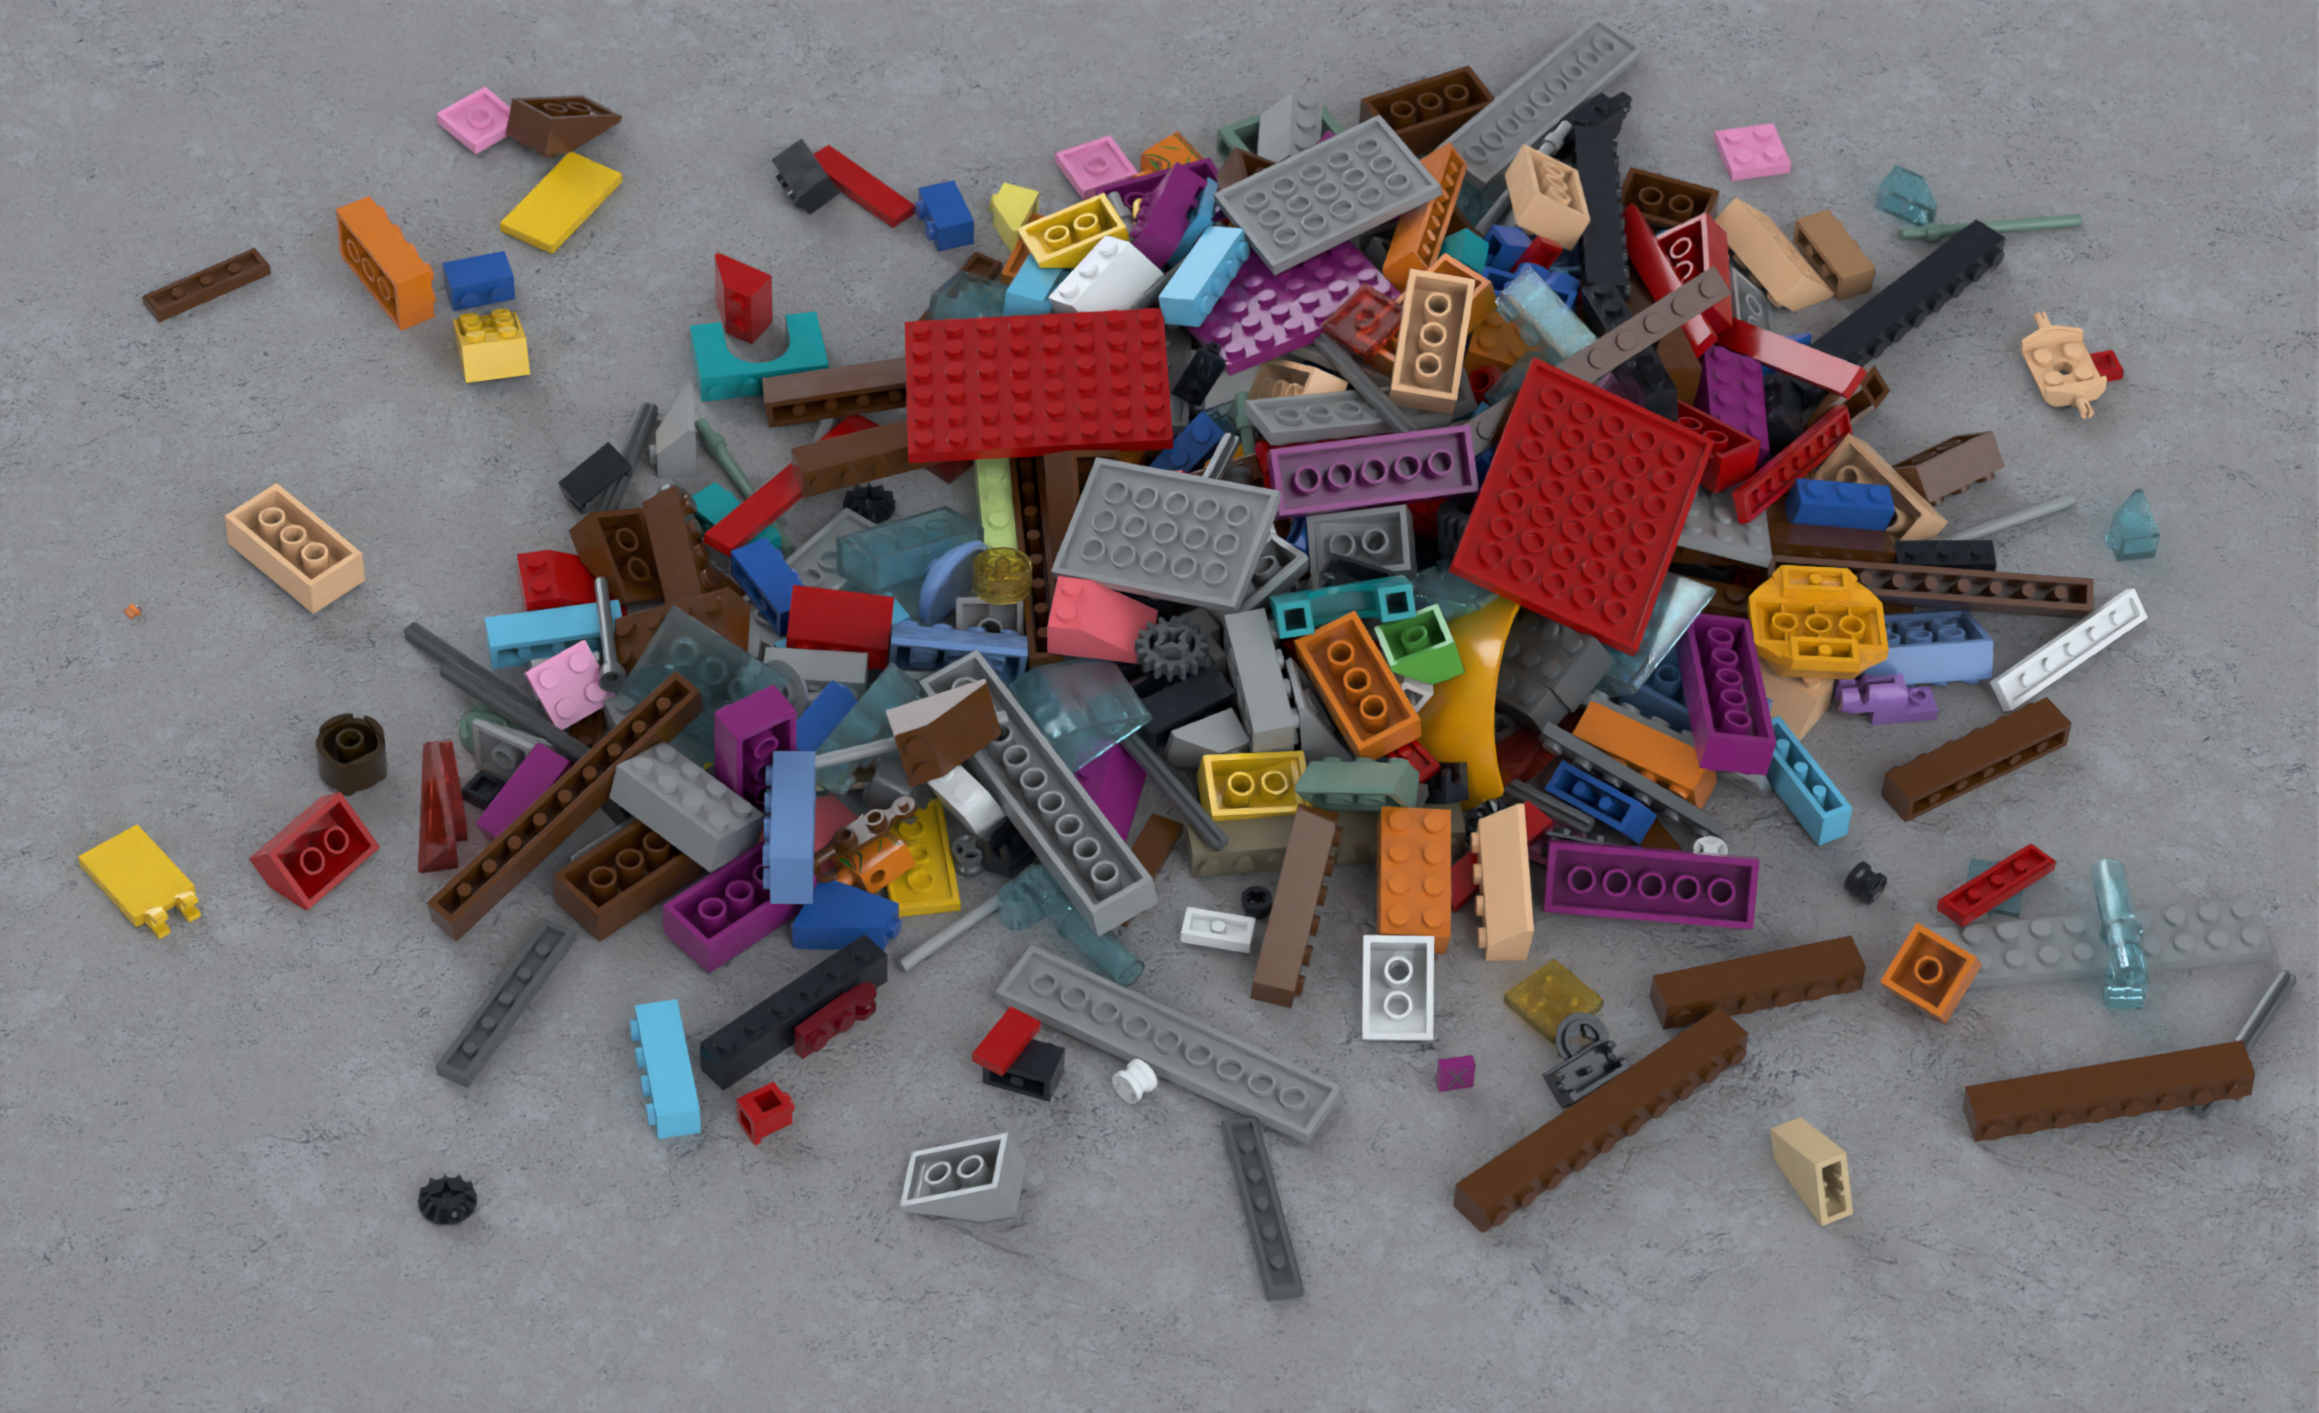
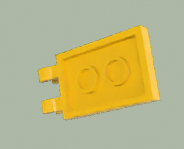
M138 824L78 856L79 866L137 928L146 923L158 939L171 933L170 927L165 923L169 919L165 911L174 906L189 923L201 916L200 911L195 906L199 902L196 896L195 885Z

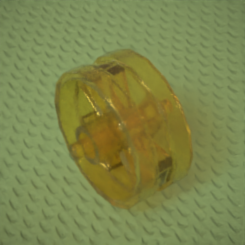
M1008 547L990 548L981 552L974 559L972 565V587L974 593L981 600L997 605L1014 604L1024 600L1032 589L1033 566L1031 559L1025 553Z

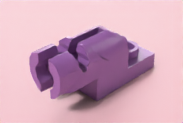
M1902 673L1879 676L1865 674L1858 680H1855V678L1853 680L1835 679V702H1841L1838 705V711L1853 714L1868 713L1871 725L1937 720L1938 708L1931 686L1907 688Z

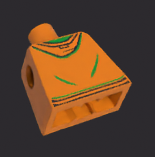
M1175 132L1142 153L1140 173L1133 175L1132 178L1172 168L1176 161L1183 165L1204 158L1179 132Z
M862 813V814L858 817V819L861 818L862 816H864L865 814ZM891 832L861 849L855 855L832 859L838 871L836 881L850 886L855 885L859 889L875 894L915 865V861L906 843Z

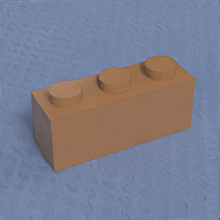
M1829 209L1796 219L1793 243L1814 270L1833 290L1838 302L1871 292L1873 279L1876 275L1873 262L1867 259L1860 250L1857 241L1850 237L1844 229L1842 222L1837 220Z

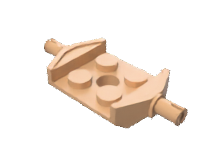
M2046 312L2036 313L2033 319L2039 329L2022 339L2021 353L2044 401L2053 407L2077 406L2083 419H2086V415L2087 418H2091L2094 415V410L2089 401L2098 399L2105 391L2107 378L2106 376L2100 377L2082 341L2083 329L2052 325ZM2059 370L2067 371L2069 374H2067V375H2062V374H2061L2060 372H2058V371H2059Z

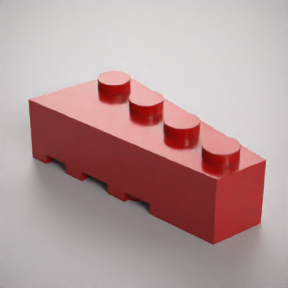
M1677 398L1678 420L1673 422L1715 441L1700 484L1715 494L1754 475L1761 441Z

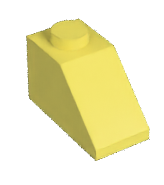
M1003 183L998 194L994 193L992 195L989 211L993 212L994 228L1011 253L1020 238L1017 228L1026 225L1032 213H1039V191Z

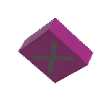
M1473 1055L1438 1060L1435 1082L1438 1092L1473 1087L1476 1068Z

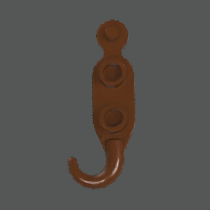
M902 796L895 800L889 809H873L856 821L840 828L830 842L814 854L816 881L828 883L838 878L837 873L821 874L819 872L821 865L833 858L855 855L861 849L885 837L892 829L895 821L912 817L917 810L914 799L909 796Z

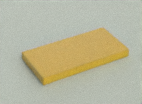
M571 151L500 222V231L553 254L623 182L622 173Z
M931 799L925 810L918 808L914 816L918 817L915 823L908 825L897 820L890 830L892 834L906 843L915 861L913 867L886 885L888 900L899 903V917L961 911V901L943 805L939 799Z

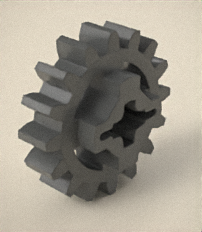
M1172 616L1169 622H1166L1162 617H1158L1157 625L1147 622L1146 630L1138 631V639L1135 640L1137 664H1143V671L1145 673L1154 670V678L1156 679L1164 674L1167 675L1168 681H1172L1173 675H1178L1181 680H1186L1187 672L1197 675L1198 667H1205L1206 657L1209 654L1207 634L1200 633L1201 626L1199 624L1190 627L1188 618L1180 623L1177 622L1176 616ZM1152 644L1154 645L1153 650L1150 649ZM1190 647L1194 648L1192 653L1190 652Z

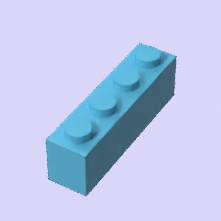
M1207 227L1158 297L1162 316H1164V324L1200 327L1206 316L1211 313L1218 299L1224 294L1226 287L1235 278L1237 271L1249 257L1250 246L1246 242L1243 228Z
M1030 253L1006 291L1003 316L1052 313V302L1049 301L1048 297L1075 268H1040Z
M619 600L610 601L613 631H615V619L622 617ZM597 603L485 618L486 640L492 670L527 665V661L551 658L584 639L591 652H599V655H603Z
M1780 716L1771 718L1776 746L1766 776L1770 785L1818 846L1847 835L1852 806Z
M678 1000L635 1005L636 1020H629L632 1042L639 1041L640 1046L635 1048L637 1069H644L645 1075L640 1076L643 1097H650L651 1102L646 1104L648 1125H655L658 1139L701 1133L700 1108Z

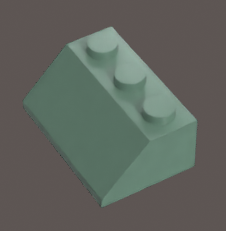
M1324 757L1323 761H1310L1295 785V792L1312 807L1329 811L1380 812L1381 806L1416 808L1420 773L1409 764L1408 760L1401 758H1390L1388 763H1380L1365 757L1356 758L1355 762H1343V759L1337 757Z

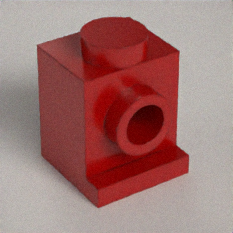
M774 1081L736 1099L737 1122L755 1146L761 1143V1138L793 1124L792 1112L795 1111L793 1100L787 1092L782 1093Z

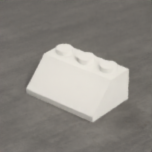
M1106 235L1054 290L1048 299L1052 302V309L1055 314L1130 310L1131 306L1154 286L1164 274L1130 242Z

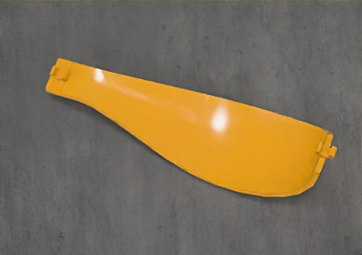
M1489 590L1469 601L1445 620L1455 642L1465 673L1455 676L1450 680L1434 684L1433 695L1417 713L1421 720L1422 736L1417 738V740L1437 762H1467L1469 800L1460 801L1462 812L1474 807L1477 808L1484 801L1496 799L1503 796L1504 793L1497 764L1494 709L1504 645L1515 614L1521 605Z

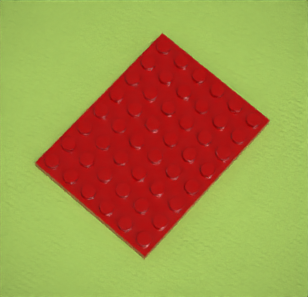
M1161 308L904 322L909 463L1035 457L1071 450H1119V452L1173 449L1165 326Z
M1534 357L1529 364L1448 572L1575 631L1587 633L1595 637L1599 642L1634 657L1639 649L1715 441Z

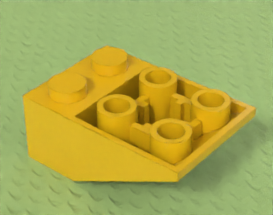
M503 308L493 310L489 315L479 316L478 313H464L459 316L460 318L452 319L462 372L466 383L530 375L526 336L516 311L511 312L510 309Z

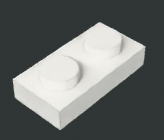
M1187 907L1180 942L1250 953L1256 918Z

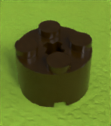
M345 713L334 716L322 724L315 745L319 775L328 786L336 789L337 792H341L343 796H351L357 791L368 789L386 778L387 755L383 728L375 719L365 715L364 719L353 718V713Z

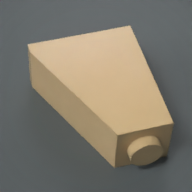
M1802 1117L1771 1128L1770 1134L1774 1161L1816 1221L1821 1226L1852 1215L1853 1207L1846 1152Z

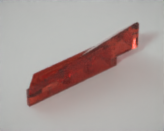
M1578 707L1574 713L1568 711L1557 726L1572 734L1585 711L1582 707ZM1526 725L1495 745L1497 764L1503 787L1517 777L1523 783H1526L1542 771L1556 756L1542 747L1543 742L1537 740L1540 733Z
M451 739L429 741L423 746L418 852L419 873L458 869L456 842L468 840L463 798L453 741Z

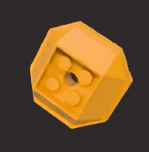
M1781 565L1772 574V577L1761 584L1748 598V619H1750L1757 656L1762 657L1778 676L1853 680L1866 669L1887 660L1889 648L1882 602L1869 589L1857 582L1858 578L1848 568Z

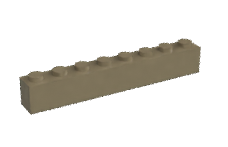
M1460 802L1424 804L1422 808L1451 810V856L1464 854L1466 831ZM1333 811L1339 813L1337 826L1343 827L1339 847H1332L1330 856L1336 857L1334 865L1377 862V822L1380 812ZM1295 815L1214 821L1229 838V843L1221 851H1215L1195 828L1188 823L1185 847L1191 878L1238 873L1247 874L1261 871H1281Z

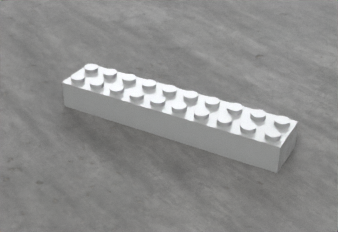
M978 649L919 681L922 697L926 698L981 679H986L995 712L1006 710L1009 724L1001 725L1002 734L968 758L966 762L1097 937L1158 903L1153 878Z

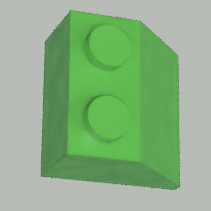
M1438 603L1416 611L1415 618L1390 621L1374 627L1392 672L1432 685L1465 673L1455 642Z

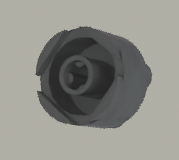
M898 750L877 755L874 767L877 770L873 780L864 789L863 800L868 802L872 809L887 810L898 798L909 796L914 799L917 810L918 808L925 810L934 793L925 782L913 787L909 786ZM913 815L908 819H901L899 821L911 825L918 820V817Z

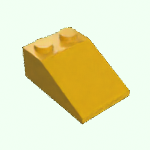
M1104 193L1017 228L1019 236L1040 268H1076L1106 235L1130 242L1125 224Z
M1304 750L1203 755L1197 772L1201 807L1213 821L1295 815L1298 803L1311 806L1295 792V785L1307 768Z

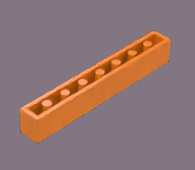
M1450 142L1420 160L1423 166L1441 185L1442 195L1401 214L1382 268L1384 279H1387L1401 294L1406 290L1410 269L1426 271L1437 261L1468 167L1467 163Z

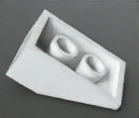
M1363 935L1362 1041L1433 1042L1434 936Z

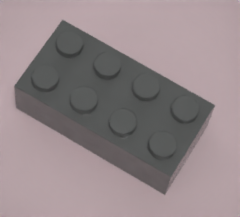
M1521 606L1515 614L1508 633L1501 662L1549 688L1564 707L1574 713L1614 664L1615 660L1595 637L1587 633L1575 631Z

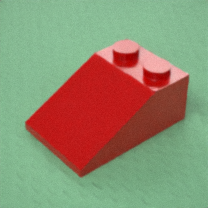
M554 550L517 554L518 578L524 612L596 603L594 587L596 577L580 561L578 555ZM609 592L610 601L616 600ZM620 604L622 617L628 615L626 605Z

